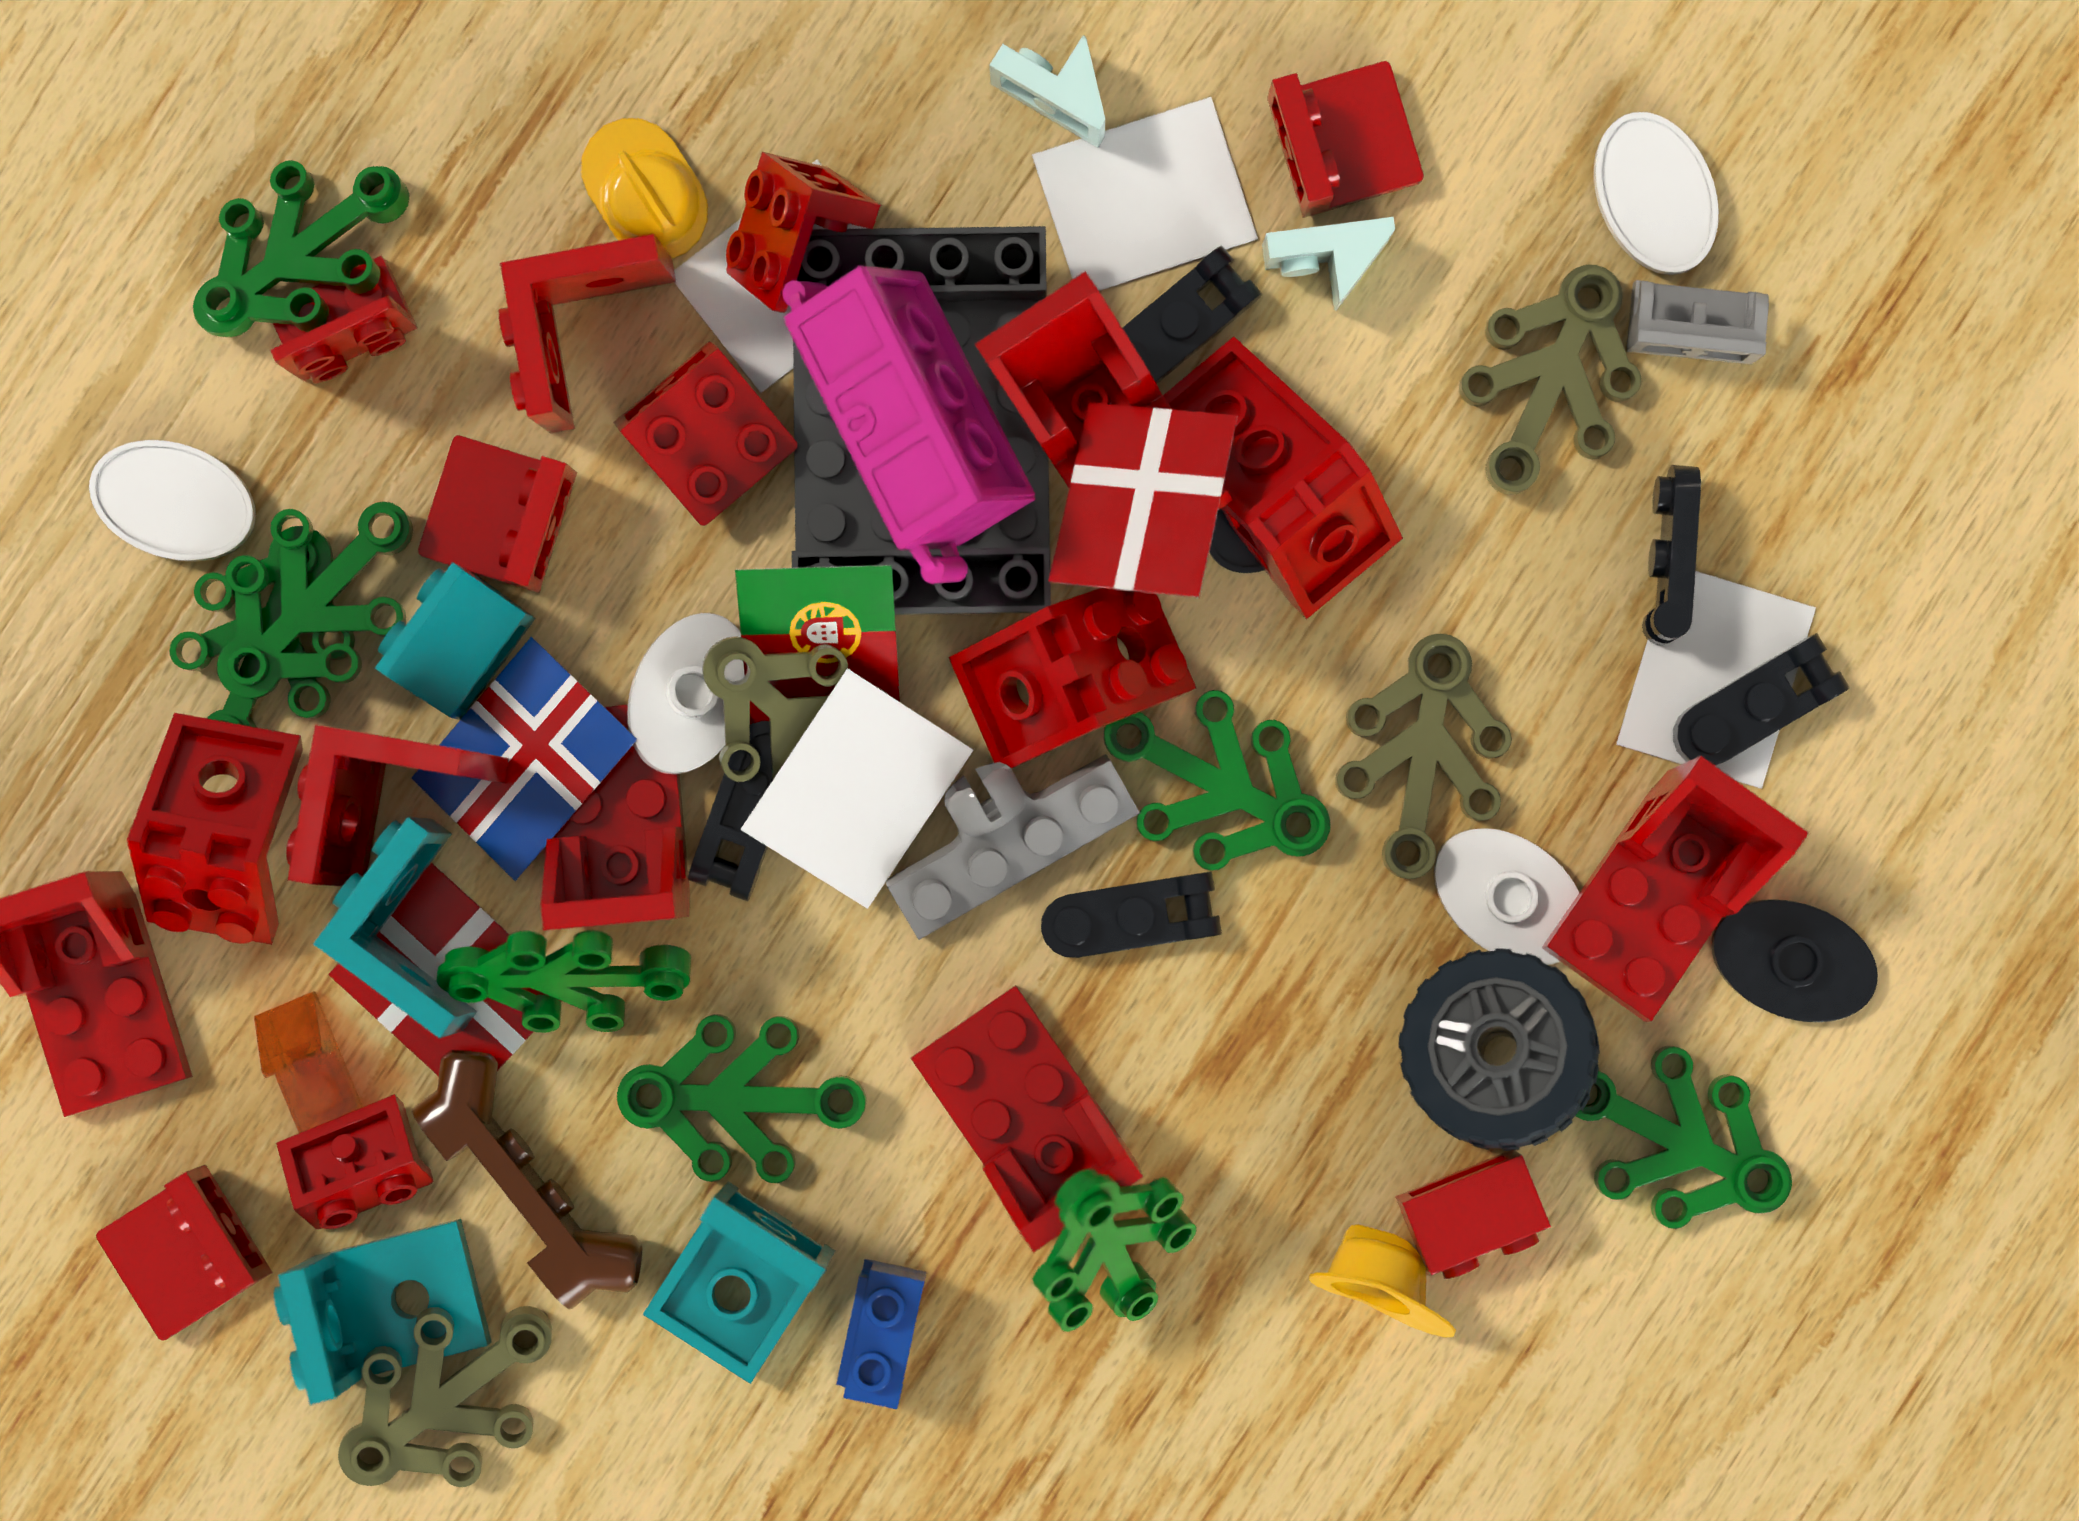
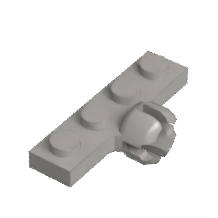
M1105 754L1044 790L1032 794L1023 790L1008 765L995 762L981 766L975 770L991 798L982 803L979 802L965 776L956 781L947 790L944 802L958 828V836L948 845L888 878L886 881L889 891L918 940L1140 813L1108 756Z

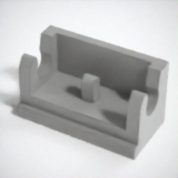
M1635 280L1632 286L1626 352L1753 364L1766 354L1767 342L1765 340L1769 296L1768 294L1758 292L1743 293L1655 284L1654 282Z

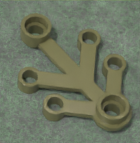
M1598 265L1580 266L1572 270L1564 278L1558 295L1518 310L1503 308L1496 311L1486 323L1485 335L1489 343L1498 349L1514 347L1523 338L1525 332L1563 320L1565 322L1553 345L1490 368L1482 365L1474 366L1460 380L1459 392L1462 399L1472 406H1483L1491 402L1498 392L1538 378L1510 442H1505L1498 446L1490 454L1486 462L1487 479L1491 486L1501 493L1509 495L1521 493L1536 481L1540 471V462L1534 450L1562 389L1578 428L1574 434V446L1578 453L1585 458L1597 459L1612 449L1615 443L1614 429L1601 416L1578 355L1588 332L1605 368L1600 377V389L1604 396L1611 401L1623 402L1635 395L1641 386V374L1638 368L1629 362L1613 321L1622 304V288L1616 276L1604 267ZM1586 287L1594 289L1600 297L1599 306L1593 309L1584 307L1578 298L1580 289ZM1501 318L1510 319L1516 326L1515 337L1507 340L1500 338L1494 328L1496 320ZM1623 371L1628 374L1631 379L1629 391L1618 392L1613 389L1610 384L1612 372ZM1474 375L1484 376L1490 383L1489 394L1483 397L1472 394L1468 387L1470 377ZM1597 428L1602 431L1605 437V444L1602 449L1594 450L1586 445L1584 442L1586 429ZM1511 458L1520 464L1522 472L1518 480L1509 481L1501 475L1499 467L1502 460Z
M1433 634L1420 640L1410 652L1407 674L1373 698H1363L1354 702L1346 713V723L1351 732L1360 737H1369L1382 730L1386 722V716L1421 695L1417 722L1363 760L1351 761L1341 766L1335 778L1336 787L1344 797L1349 799L1364 798L1371 793L1377 780L1411 757L1399 830L1393 832L1386 839L1382 849V858L1386 868L1393 875L1403 879H1415L1425 875L1435 862V845L1432 839L1425 833L1437 762L1461 795L1460 806L1468 818L1475 821L1491 819L1498 813L1501 806V797L1498 790L1491 784L1482 781L1443 726L1447 700H1449L1471 728V745L1479 756L1492 759L1505 754L1511 745V732L1504 723L1494 720L1469 685L1468 679L1472 671V659L1467 647L1459 639L1447 634ZM1441 654L1449 660L1450 671L1446 677L1437 678L1429 672L1428 661L1432 655ZM1360 706H1370L1377 713V723L1370 730L1360 728L1355 722V712ZM1487 727L1497 729L1502 736V744L1496 751H1488L1481 745L1480 735ZM1351 768L1361 769L1367 777V784L1360 792H1352L1344 784L1345 773ZM1478 789L1486 791L1492 800L1490 809L1484 814L1474 812L1469 802L1471 794ZM1404 841L1414 843L1419 851L1417 861L1410 866L1402 865L1396 857V849Z
M728 637L718 641L708 650L704 657L702 673L709 690L714 695L723 699L725 746L720 752L719 762L727 777L737 782L748 781L757 774L760 768V756L754 746L750 744L751 701L770 718L773 781L829 696L786 698L768 681L812 677L820 685H836L848 668L847 660L838 648L823 644L815 647L811 652L763 654L755 643L746 638ZM827 654L836 656L838 667L833 674L821 676L816 672V663L820 657ZM733 660H742L747 664V673L739 681H729L724 675L726 665ZM738 750H745L751 754L749 766L741 771L729 768L728 760L731 754Z
M522 1306L512 1310L506 1315L501 1324L500 1340L440 1384L444 1349L452 1340L454 1321L449 1312L442 1308L432 1307L422 1311L417 1317L414 1327V1338L419 1348L411 1407L390 1423L388 1421L391 1388L400 1379L403 1367L402 1358L395 1349L388 1346H379L369 1351L362 1366V1377L367 1384L362 1423L349 1429L339 1446L338 1460L344 1474L355 1483L365 1486L383 1484L389 1481L399 1470L441 1474L449 1484L456 1487H467L476 1482L481 1473L482 1456L475 1446L469 1443H457L449 1449L409 1444L408 1442L424 1430L431 1429L495 1436L496 1440L507 1448H519L525 1445L530 1440L533 1432V1417L526 1407L519 1404H510L502 1409L460 1405V1403L513 1363H532L541 1359L547 1353L552 1338V1326L547 1315L540 1309L531 1306ZM436 1320L445 1326L446 1332L439 1338H430L424 1334L422 1326L428 1321ZM529 1330L537 1336L538 1341L532 1347L522 1348L514 1342L513 1337L519 1331ZM384 1359L393 1365L394 1372L387 1377H379L372 1372L370 1365L376 1360ZM508 1418H518L524 1422L526 1427L521 1433L512 1435L505 1432L501 1425ZM374 1447L381 1452L383 1458L378 1463L367 1464L361 1460L359 1452L364 1448ZM464 1456L474 1463V1467L467 1473H459L452 1469L450 1463L453 1459Z

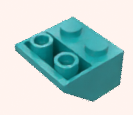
M452 562L446 572L441 568L436 569L422 585L416 597L422 604L409 622L406 624L402 620L398 621L385 635L378 647V652L383 657L375 669L448 717L461 720L536 618L479 576Z

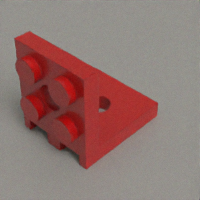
M654 234L500 263L508 306L498 311L500 329L506 347L515 346L519 371L510 373L514 403L518 411L526 410L527 417L549 433L575 429L553 305L676 282L672 257Z
M1098 588L1049 605L949 657L994 763H1004L1011 769L1100 727L1179 697L1197 688L1187 667L1186 659L1180 651L1163 612L1159 597L1156 593ZM1117 638L1124 643L1129 659H1126L1120 652ZM1018 679L1024 683L1028 690V706L1021 700L1018 694Z
M174 713L127 838L147 922L155 923L157 926L171 932L194 930L216 934L224 940L237 944H246L254 941L272 945L279 920L267 853L303 752L301 735ZM216 775H230L238 780L231 789L225 792L215 793L203 788L204 783Z
M315 725L309 762L302 769L298 780V797L301 801L297 828L292 831L286 848V859L290 865L288 880L312 885L342 887L354 873H358L362 877L365 875L369 865L386 764L505 783L509 758Z

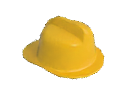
M621 118L604 125L589 139L582 155L581 178L589 197L617 240H624L654 234L672 259L686 254L701 239L707 225L708 201L701 183L674 141L660 126L642 118Z
M1360 1224L1351 1225L1344 1233L1342 1242L1328 1272H1317L1309 1276V1281L1317 1287L1334 1294L1361 1301L1415 1329L1445 1338L1454 1337L1456 1329L1449 1321L1426 1307V1267L1420 1254L1407 1240L1395 1234Z

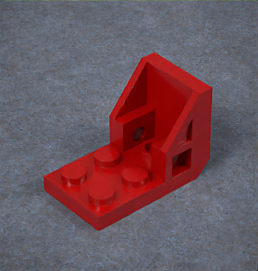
M1086 271L975 344L1068 488L1072 479L1088 403L1172 409ZM1224 484L1218 510L1233 501Z
M1234 336L1163 395L1172 410L1238 415L1223 483L1233 501L1221 509L1239 538L1265 569L1291 605L1306 619L1403 539L1371 470L1350 443Z
M628 705L605 707L629 731ZM632 745L554 838L547 839L541 896L543 931L689 917L690 886L679 774H666L654 770L640 758Z
M1699 756L1668 770L1650 790L1588 879L1579 895L1548 937L1542 949L1641 1020L1651 1022L1722 917L1737 914L1792 858L1809 832L1711 762Z
M84 871L0 898V984L10 997L27 996L64 1117L193 1077L137 895L122 871Z
M1016 985L911 1057L917 1069L983 1163L982 1169L1033 1253L1055 1239L1062 1232L1064 1224L1060 1221V1210L1056 1206L1055 1200L1062 1185L1073 1175L1086 1169H1094L1100 1175H1108L1113 1178L1119 1187L1131 1186L1143 1178L1138 1162Z

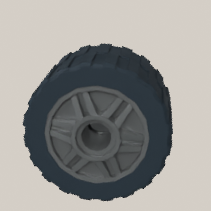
M1496 948L1495 951L1481 952V950L1465 953L1466 956L1453 962L1449 960L1438 967L1439 970L1429 979L1426 978L1417 988L1418 993L1412 1003L1407 1005L1403 1015L1405 1019L1402 1032H1399L1398 1045L1402 1055L1400 1066L1403 1078L1408 1081L1412 1090L1410 1093L1417 1105L1424 1110L1433 1122L1458 1140H1463L1475 1147L1488 1150L1490 1148H1502L1504 1151L1520 1150L1519 1147L1531 1144L1536 1146L1548 1141V1137L1559 1130L1562 1132L1573 1123L1572 1119L1580 1109L1583 1111L1590 1099V1090L1593 1083H1596L1598 1076V1054H1600L1593 1017L1578 988H1574L1569 983L1564 973L1555 966L1552 968L1543 963L1541 958L1529 953L1524 955L1512 952L1511 949ZM1505 1036L1516 1041V1054L1508 1063L1496 1066L1485 1062V1047L1491 1040L1496 1037Z

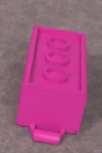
M859 266L829 287L823 283L788 282L783 289V299L791 307V312L784 316V322L897 549L910 550L921 566L923 579L930 584L963 580L966 577L968 567L965 560L959 556L957 546L974 538L1036 498L924 273ZM940 549L943 557H932L929 550Z

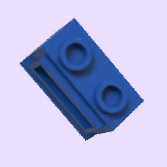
M869 1259L864 1260L836 1385L845 1388L843 1398L898 1409L922 1290L925 1284L926 1271Z

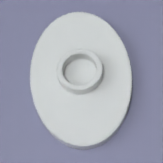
M1634 112L1617 119L1602 136L1594 161V187L1602 217L1617 243L1637 263L1661 274L1675 275L1685 273L1697 266L1707 256L1717 233L1718 199L1710 170L1693 141L1669 120L1648 112Z
M144 440L127 443L105 454L97 462L91 473L89 481L90 498L101 520L121 539L150 554L177 561L212 560L228 555L241 547L253 531L256 511L253 498L247 486L223 462L191 446L162 440Z
M699 613L674 623L652 643L636 670L628 699L629 732L638 739L633 744L636 752L648 766L656 771L666 774H681L692 771L714 758L725 746L723 699L714 695L709 690L702 673L704 657L715 643L728 637H741L739 629L723 616L712 613ZM733 660L726 665L724 675L727 680L739 681L745 677L742 660Z
M1471 829L1460 832L1448 839L1437 854L1434 865V880L1441 903L1454 923L1471 940L1487 951H1495L1496 948L1511 949L1515 953L1524 955L1529 953L1539 957L1547 965L1560 962L1542 949V946L1579 895L1576 885L1563 867L1547 852L1532 842L1501 830Z

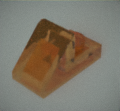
M316 991L254 1016L262 1074L264 1079L276 1077L299 1133L363 1107Z

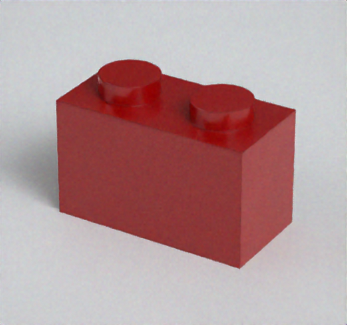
M1515 1150L1507 1151L1395 1196L1416 1250L1426 1267V1271L1430 1275L1442 1272L1444 1279L1458 1277L1480 1266L1477 1257L1501 1248L1503 1255L1514 1254L1530 1248L1539 1242L1538 1232L1551 1228L1522 1154Z

